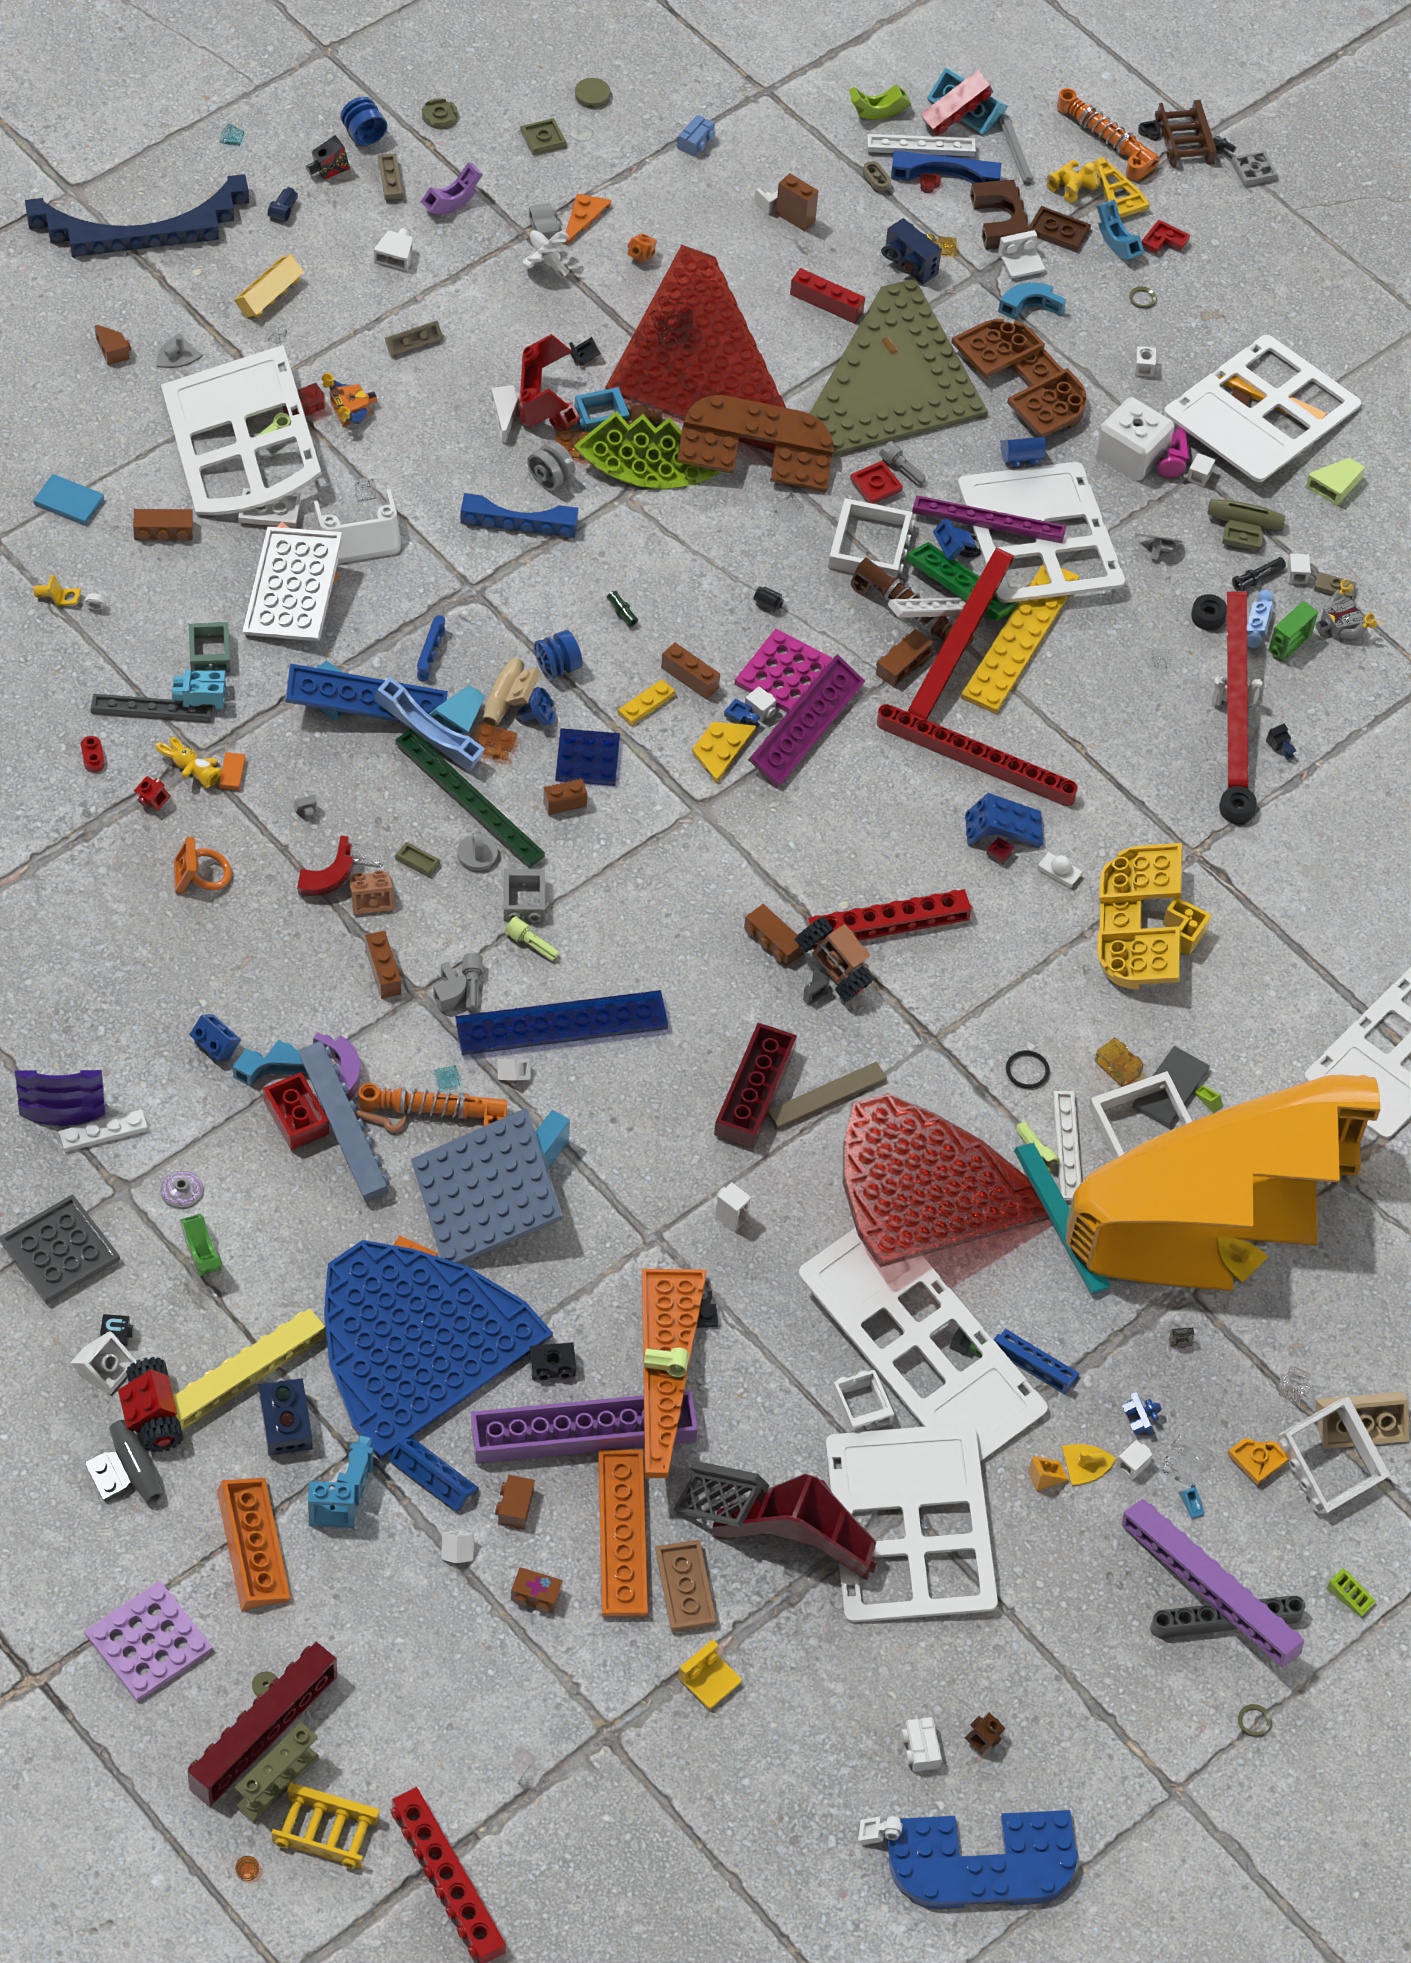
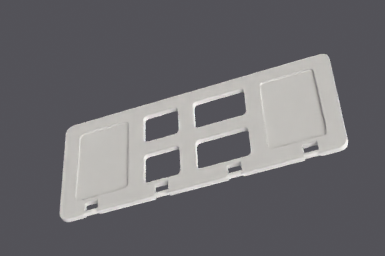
M1411 967L1306 1070L1304 1075L1306 1082L1328 1075H1366L1368 1077H1375L1379 1088L1381 1110L1377 1121L1368 1120L1366 1127L1382 1139L1391 1138L1411 1118V1073L1401 1066V1063L1411 1054V1032L1389 1054L1383 1053L1364 1037L1388 1013L1395 1014L1411 1026V1008L1402 1002V999L1411 991ZM1403 982L1409 985L1404 991L1399 988ZM1365 1020L1370 1023L1366 1029L1360 1026ZM1327 1058L1331 1063L1324 1067L1321 1063Z
M885 1212L875 1213L800 1267L798 1272L800 1279L923 1427L969 1423L975 1427L980 1462L1045 1415L1048 1409L1045 1400L1027 1382V1379L984 1331L980 1323L953 1291L946 1286L937 1272ZM892 1232H895L901 1239L897 1244L889 1236ZM935 1282L944 1290L940 1294L931 1286ZM918 1283L923 1284L941 1306L921 1322L915 1321L898 1300L899 1296ZM882 1309L888 1312L904 1332L902 1336L884 1349H880L861 1327L863 1322ZM949 1321H954L982 1354L979 1360L962 1372L956 1370L930 1339L932 1333ZM980 1333L987 1342L981 1345L974 1337L976 1334ZM913 1347L918 1348L945 1381L942 1387L925 1399L920 1398L893 1365L896 1359ZM1023 1384L1030 1393L1024 1396L1017 1387Z

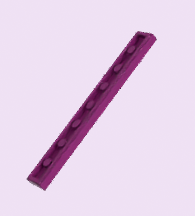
M916 495L912 508V513L943 520L948 519L953 522L1057 543H1063L1066 532V525Z

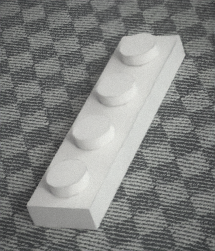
M141 1109L60 1130L59 1137L64 1153L147 1132L148 1129Z

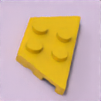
M712 722L692 748V754L701 762V766L705 771L708 770L713 776L712 780L715 783L720 780L753 736L756 726Z

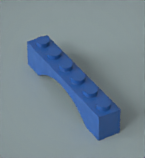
M894 151L891 179L910 181L924 175L942 174L955 176L970 183L1000 181L1002 163Z
M464 493L460 523L575 538L579 508L559 505L541 512H516L497 506L483 495Z

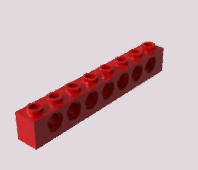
M965 889L951 890L946 893H934L925 897H913L908 900L892 901L891 903L881 905L875 904L870 907L854 908L843 912L837 911L822 916L815 915L807 919V927L818 918L824 917L834 931L845 924L854 933L857 940L861 941L969 921L972 908Z
M418 1787L393 1798L392 1808L390 1809L392 1817L396 1822L400 1821L403 1827L401 1832L405 1840H410L414 1846L412 1852L417 1861L421 1860L424 1864L423 1871L426 1878L433 1880L436 1886L434 1891L439 1900H444L447 1906L445 1911L449 1919H454L458 1927H456L459 1937L461 1940L465 1939L469 1945L467 1949L472 1960L477 1959L478 1963H487L505 1954L506 1944ZM410 1815H417L419 1817L415 1821L408 1819ZM422 1834L430 1836L427 1840H421L418 1837ZM439 1854L441 1858L433 1860L430 1858V1855ZM448 1873L452 1875V1878L444 1880L440 1876ZM455 1893H460L463 1895V1898L456 1900L451 1896ZM471 1913L475 1917L467 1920L463 1918V1915ZM477 1933H483L486 1937L482 1940H478L474 1937V1935Z

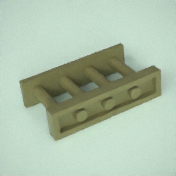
M300 1722L235 1786V1789L244 1796L236 1805L237 1810L254 1824L288 1790L290 1782L295 1783L319 1759V1755L310 1748L318 1739V1736Z

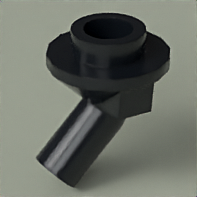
M1220 136L1213 138L1217 154L1223 153L1224 148L1232 153L1236 151L1237 147L1228 142L1226 138H1221Z

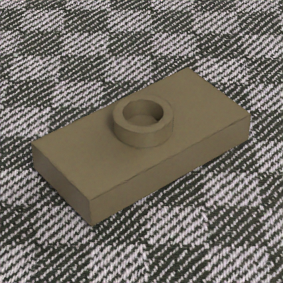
M1319 572L1314 590L1333 595L1337 590L1340 591V583L1344 579ZM1348 580L1349 582L1345 588L1349 587L1350 584L1354 588L1352 592L1345 593L1344 596L1348 595L1352 600L1357 582Z

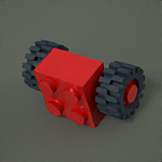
M146 1357L142 1361L140 1359L136 1360V1363H131L127 1367L126 1374L129 1383L118 1389V1394L127 1429L141 1433L143 1445L147 1451L156 1452L158 1450V1452H162L164 1449L168 1451L170 1447L175 1448L181 1444V1441L184 1439L179 1420L174 1417L177 1415L166 1363L159 1357L156 1359L155 1357L150 1359Z

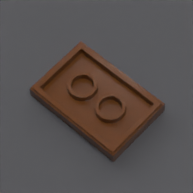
M1041 206L1030 227L1032 231L1035 230L1037 238L1077 253L1091 229V224Z

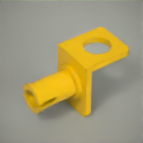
M51 575L48 585H35L33 593L36 598L51 597L56 606H70L78 604L81 589H62L55 575ZM75 594L72 600H65L67 595Z

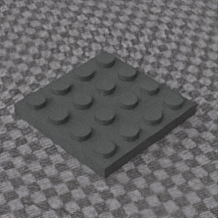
M73 1194L0 1236L1 1245L45 1303L52 1301L120 1260V1255Z

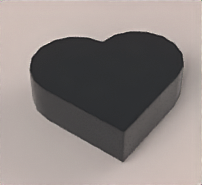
M1156 120L1147 121L1139 124L1138 133L1141 136H1147L1150 140H1157L1160 138L1161 129Z

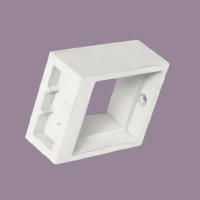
M875 1370L861 1371L855 1376L849 1378L841 1377L834 1382L832 1393L850 1433L872 1431L893 1423L894 1412ZM870 1386L880 1410L853 1418L843 1394Z

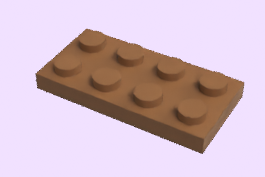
M700 1540L655 1546L671 1632L716 1625Z

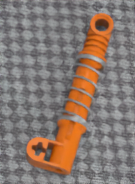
M1064 88L1059 92L1057 109L1061 113H1069L1078 120L1082 127L1091 129V133L1098 134L1099 139H1105L1106 144H1112L1113 149H1117L1118 153L1130 157L1125 173L1128 179L1138 181L1158 165L1160 157L1137 141L1131 132L1126 133L1124 127H1118L1117 122H1111L1110 117H1104L1102 111L1096 112V107L1082 102V100L1076 97L1077 94L1073 89Z
M365 1083L359 1088V1106L366 1112L379 1109V1106H381V1109L387 1107V1110L392 1107V1110L400 1114H404L406 1110L407 1115L409 1112H417L418 1115L429 1113L430 1117L432 1114H440L441 1118L444 1115H451L453 1119L455 1116H459V1119H467L468 1117L484 1118V1126L493 1123V1119L498 1121L506 1117L508 1100L473 1097L463 1092L459 1095H452L451 1091L448 1094H441L439 1090L436 1093H430L428 1089L425 1092H419L416 1088L412 1091V1094H409L406 1087H399L394 1089L393 1092H391V1089L386 1091V1088H383V1091H381V1088H378L373 1083Z

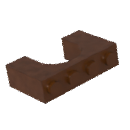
M1014 179L972 183L970 199L973 209L1000 208L1012 216L1010 219L1002 222L983 223L981 237L985 249L999 248L1001 237L1032 231L1031 227H1028L1027 213L1023 211L1024 203L1019 198L1020 190L1019 187H1016Z

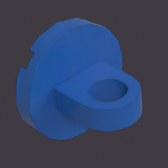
M535 687L529 698L530 703L523 705L517 711V715L521 721L536 718L543 726L553 724L556 718V712L552 711L551 708L554 706L553 701L544 688Z

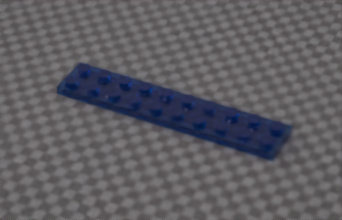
M661 990L455 1016L461 1055L668 1029V1020Z

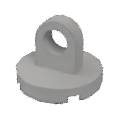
M481 832L472 833L471 836H467L460 842L457 857L463 867H468V870L481 872L491 868L492 864L497 861L498 848L490 837L482 835Z

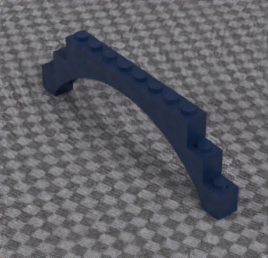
M245 174L227 176L225 184L211 198L196 208L174 218L143 225H106L81 220L53 208L44 202L43 198L25 200V208L29 229L48 227L50 243L69 241L71 256L77 257L219 240L218 223L234 221L233 205L249 203V190Z

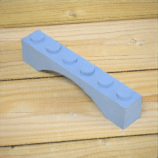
M390 676L379 687L374 699L376 703L466 771L470 772L481 760L485 750L484 747L469 736L454 732L433 719L415 702L408 691Z

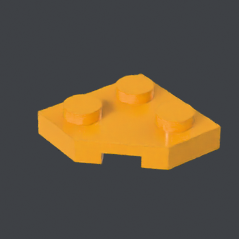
M1244 1438L1228 1450L1227 1453L1256 1485H1259L1289 1462L1286 1452L1275 1441H1266L1265 1443Z

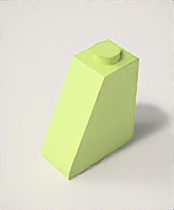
M1351 458L1344 459L1311 472L1308 476L1306 487L1338 506L1362 480L1365 467Z

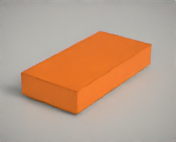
M225 752L219 781L220 789L240 790L246 759L245 754Z

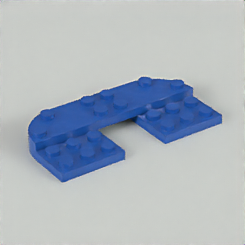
M1070 1810L1001 1813L1000 1819L1005 1854L960 1856L955 1816L899 1818L903 1824L902 1834L897 1840L887 1839L890 1872L895 1885L901 1893L904 1892L913 1899L912 1902L931 1909L964 1908L965 1904L1010 1902L1012 1906L1048 1902L1059 1896L1067 1885L1070 1884L1078 1857L1077 1850H1075Z

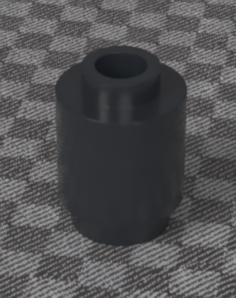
M759 586L753 597V600L758 605L773 612L776 609L779 610L784 602L781 593L766 586Z

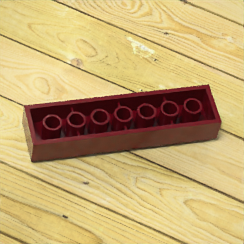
M317 1641L312 1646H307L302 1651L301 1657L296 1662H291L286 1667L285 1673L280 1678H275L263 1695L260 1694L255 1698L253 1706L248 1711L244 1710L238 1716L237 1722L232 1727H227L222 1732L220 1739L215 1744L211 1743L199 1760L196 1759L190 1764L187 1772L189 1790L207 1806L211 1807L337 1678V1658Z

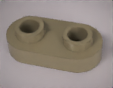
M874 161L864 164L863 175L871 186L881 192L888 190L891 179L881 165Z

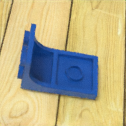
M987 793L965 813L967 844L973 845L979 839L989 835L1006 836L1037 848L1043 845L1041 811Z

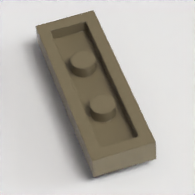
M396 153L378 155L385 200L402 199L403 190Z
M437 320L385 337V342L390 356L441 340L443 336Z

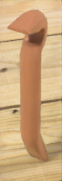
M357 1110L354 1113L358 1119L361 1118L365 1121L383 1125L390 1133L400 1132L407 1121V1116H404L397 1125L393 1126L386 1117Z

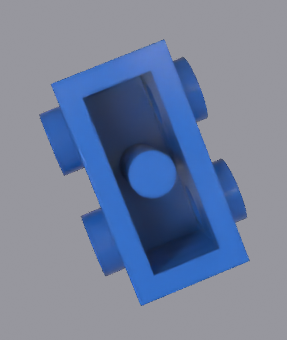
M214 1014L201 1015L189 1034L195 1040V1044L208 1051L209 1056L216 1061L229 1060L242 1040Z

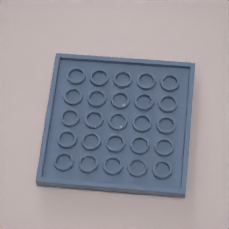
M527 1108L411 1159L440 1257L462 1264L564 1219L533 1121Z

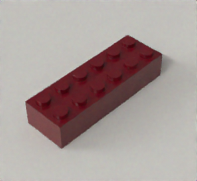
M757 1023L716 1119L715 1136L754 1149L795 1051L797 1035Z

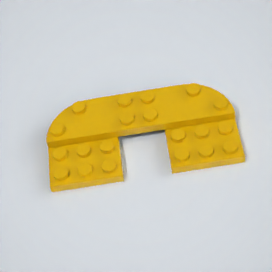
M1182 843L1141 845L1122 850L1117 853L1118 857L1106 863L1100 876V926L1097 953L1102 971L1110 981L1128 989H1139L1140 984L1180 982V926L1141 929L1142 900L1182 897Z

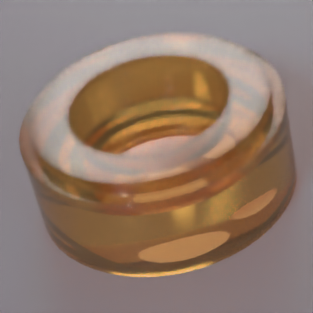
M252 1856L241 1857L235 1865L236 1875L243 1881L255 1879L259 1874L258 1861Z

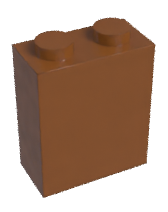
M789 173L778 183L776 214L799 229L806 231L816 221L819 190Z

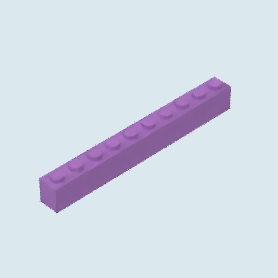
M1141 1499L1124 1512L1122 1526L1282 1668L1302 1654L1304 1645L1302 1636L1292 1630L1281 1617L1276 1616L1265 1603L1259 1601L1249 1589L1243 1587L1232 1574L1227 1573L1200 1546L1194 1544L1184 1532L1178 1530L1152 1504Z

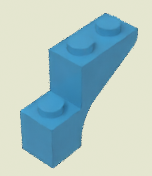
M280 1040L276 1042L265 1058L259 1052H253L246 1048L232 1066L233 1078L250 1087L259 1078L268 1074L295 1075L302 1072L303 1075L308 1076L298 1050L291 1044Z

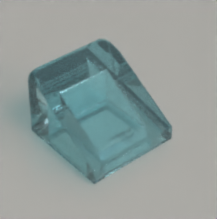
M228 123L222 130L219 143L240 146L244 131Z
M456 1065L434 1069L439 1090L460 1086Z

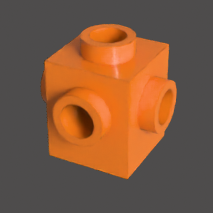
M640 233L630 239L627 255L633 257L637 262H644L653 257L657 240Z

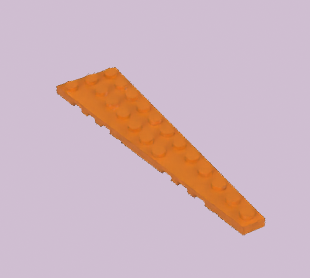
M642 1269L645 1478H668L707 1269ZM673 1348H684L690 1355L686 1374L682 1377H673L666 1370L644 1368L646 1349L671 1351Z

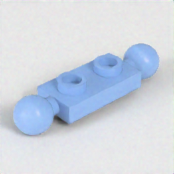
M1267 589L1259 592V602H1253L1247 625V645L1251 648H1257L1261 645V636L1267 635L1274 608L1272 602L1273 593Z

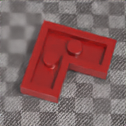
M1158 220L1141 242L1143 248L1155 254L1164 243L1181 251L1189 241L1190 234Z

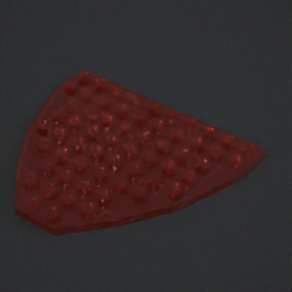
M890 1093L853 1103L843 1140L842 1183L857 1235L879 1267L1050 1219L1029 1178L980 1138L936 1113Z

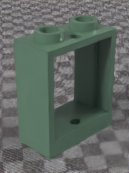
M228 622L188 624L191 673L193 671L231 672ZM224 637L225 654L195 655L194 638Z

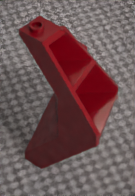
M802 1474L770 1487L766 1493L760 1492L741 1527L714 1522L712 1526V1537L719 1539L769 1533L816 1546L866 1580H868L870 1572H875L877 1560L874 1559L877 1543L875 1539L834 1496L824 1480L808 1474ZM738 1501L729 1504V1508L737 1504ZM719 1508L716 1515L725 1511V1508ZM740 1510L731 1514L733 1519L738 1517Z

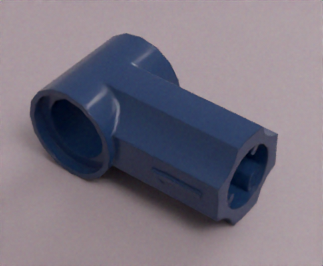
M291 187L283 189L277 200L270 203L267 212L268 217L287 222L290 217L291 208L298 199V193Z

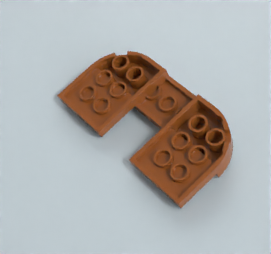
M993 319L985 321L952 338L951 343L984 379L1012 366L1030 387L1009 397L1007 403L1038 437H1047L1065 427L1071 429L1082 419L1086 405L1084 386L1068 368L1063 370L1044 349L1045 343L1026 325L1014 321L1013 324L1011 322H1004V319Z
M724 395L702 398L692 405L687 412L681 430L677 463L733 474L739 437L775 444L771 482L826 493L834 446L829 430L815 416L803 411Z

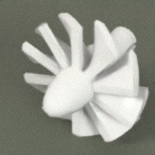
M563 229L548 240L539 231H531L530 240L535 250L523 259L522 264L526 269H529L537 262L543 260L562 279L570 271L560 260L561 257L556 248L563 244L569 238V235Z

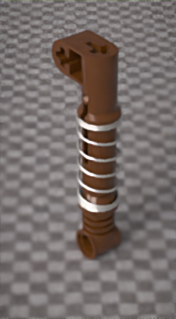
M867 557L858 565L851 580L853 590L860 595H865L874 587L882 593V597L886 600L921 599L919 593L914 594L911 587L906 588L902 580L890 576ZM947 616L914 617L917 619L916 623L921 622L923 625L927 623L925 629L931 634L939 635L943 640L947 639L954 626L953 622H949ZM972 636L967 647L974 641V636Z

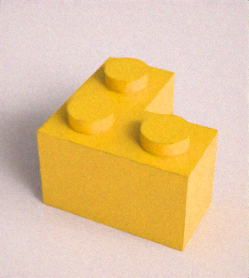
M1174 898L1166 910L1163 925L1167 927L1180 926V952L1190 956L1208 930L1212 915L1180 898Z

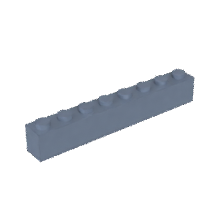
M322 1041L298 1050L300 1059L365 1203L388 1194L387 1185H390L386 1173L381 1174L379 1167L382 1164L378 1155L373 1156L371 1149L374 1147L369 1136L365 1137L362 1132L366 1130L362 1119H357L354 1114L357 1112L353 1100L349 1101L346 1096L349 1094L345 1082L340 1083L338 1077L341 1076L337 1064L332 1065L330 1061L333 1056L329 1046L324 1047Z

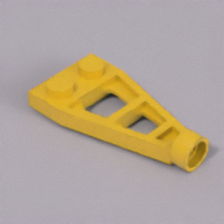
M1104 157L1098 158L1094 162L1101 173L1100 182L1106 200L1116 201L1120 218L1149 209L1150 204L1143 193L1111 163L1107 162ZM1114 176L1119 181L1109 185L1106 178ZM1123 188L1130 194L1129 196L1116 199L1114 191Z

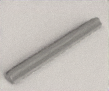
M1003 114L999 118V122L1023 182L1028 184L1033 180V176L1008 115Z

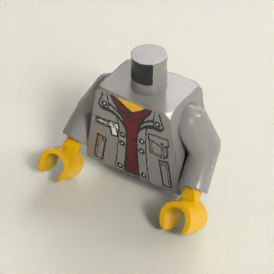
M1348 579L1341 581L1340 591L1337 590L1323 607L1321 621L1316 622V628L1319 633L1328 630L1334 639L1354 640L1367 631L1368 627L1375 628L1378 624L1376 619H1374V614L1369 613L1364 618L1348 595L1344 596L1345 593L1352 592L1354 588L1352 584L1345 588L1349 582Z

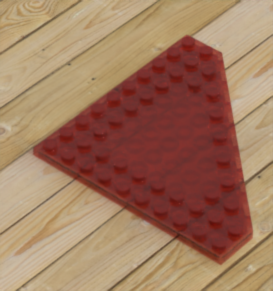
M681 244L605 386V390L619 387L624 399L651 409H661L662 413L683 421L692 405L702 398L713 395H724L786 408L781 395H779L776 389V384L768 372L762 354L757 348L754 337L747 327L745 318L737 306V301L728 287V282L720 270L716 257ZM739 437L738 441L774 454L775 444Z

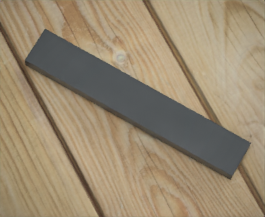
M93 694L90 710L91 714L211 723L213 705L201 704L200 706L190 705L189 707H183V701H172L171 699Z

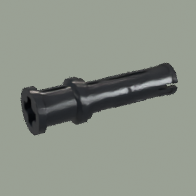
M1278 557L1255 570L1249 569L1245 571V574L1232 578L1233 587L1236 591H1244L1249 586H1255L1259 580L1284 569L1286 562L1282 557Z

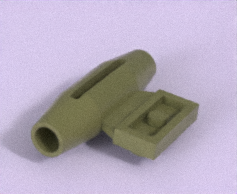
M1210 499L1207 511L1208 515L1228 522L1224 528L1222 544L1254 551H1260L1263 537L1262 530L1282 531L1285 522V515L1262 506L1234 500Z

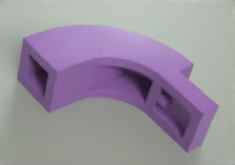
M468 162L451 185L443 189L430 187L420 202L433 214L450 213L462 207L478 191L475 186L483 174L473 163Z
M317 1032L313 1037V1044L322 1041L324 1047L329 1046L333 1056L332 1059L340 1066L341 1076L338 1078L340 1083L345 1082L349 1094L346 1096L350 1101L360 1084L359 1055L355 1047L343 1036L340 1035L335 1041L329 1035Z

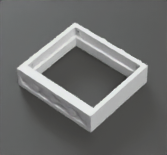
M845 498L829 557L828 568L854 574L856 568L864 559L840 554L849 517L853 515L903 526L894 564L871 560L890 576L898 577V573L902 574L904 567L901 561H905L907 555L905 546L910 544L911 535L908 533L913 531L915 520H911L912 512Z
M1168 1071L1090 1099L1089 1109L1113 1159L1123 1155L1124 1152L1103 1110L1165 1089L1182 1125L1192 1122Z
M1349 1397L1335 1401L1277 1435L1280 1448L1286 1452L1290 1467L1297 1473L1301 1488L1307 1492L1311 1507L1318 1514L1328 1513L1391 1476ZM1337 1410L1371 1476L1326 1502L1292 1436Z

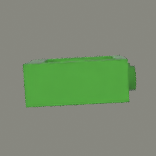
M1302 601L1274 627L1268 651L1274 657L1284 662L1312 636L1319 611L1305 601Z

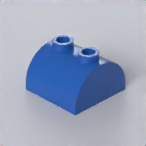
M1045 437L1000 440L1003 461L1009 463V466H1021V462L1028 461V465L1039 464V460L1045 458Z

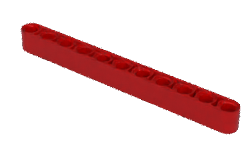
M997 547L995 548L907 712L926 720L929 718L1014 559V555Z
M1247 591L1227 592L1228 788L1241 786L1248 789Z
M884 704L878 709L876 723L884 731L1061 805L1070 806L1075 802L1078 786L1070 779L895 706Z

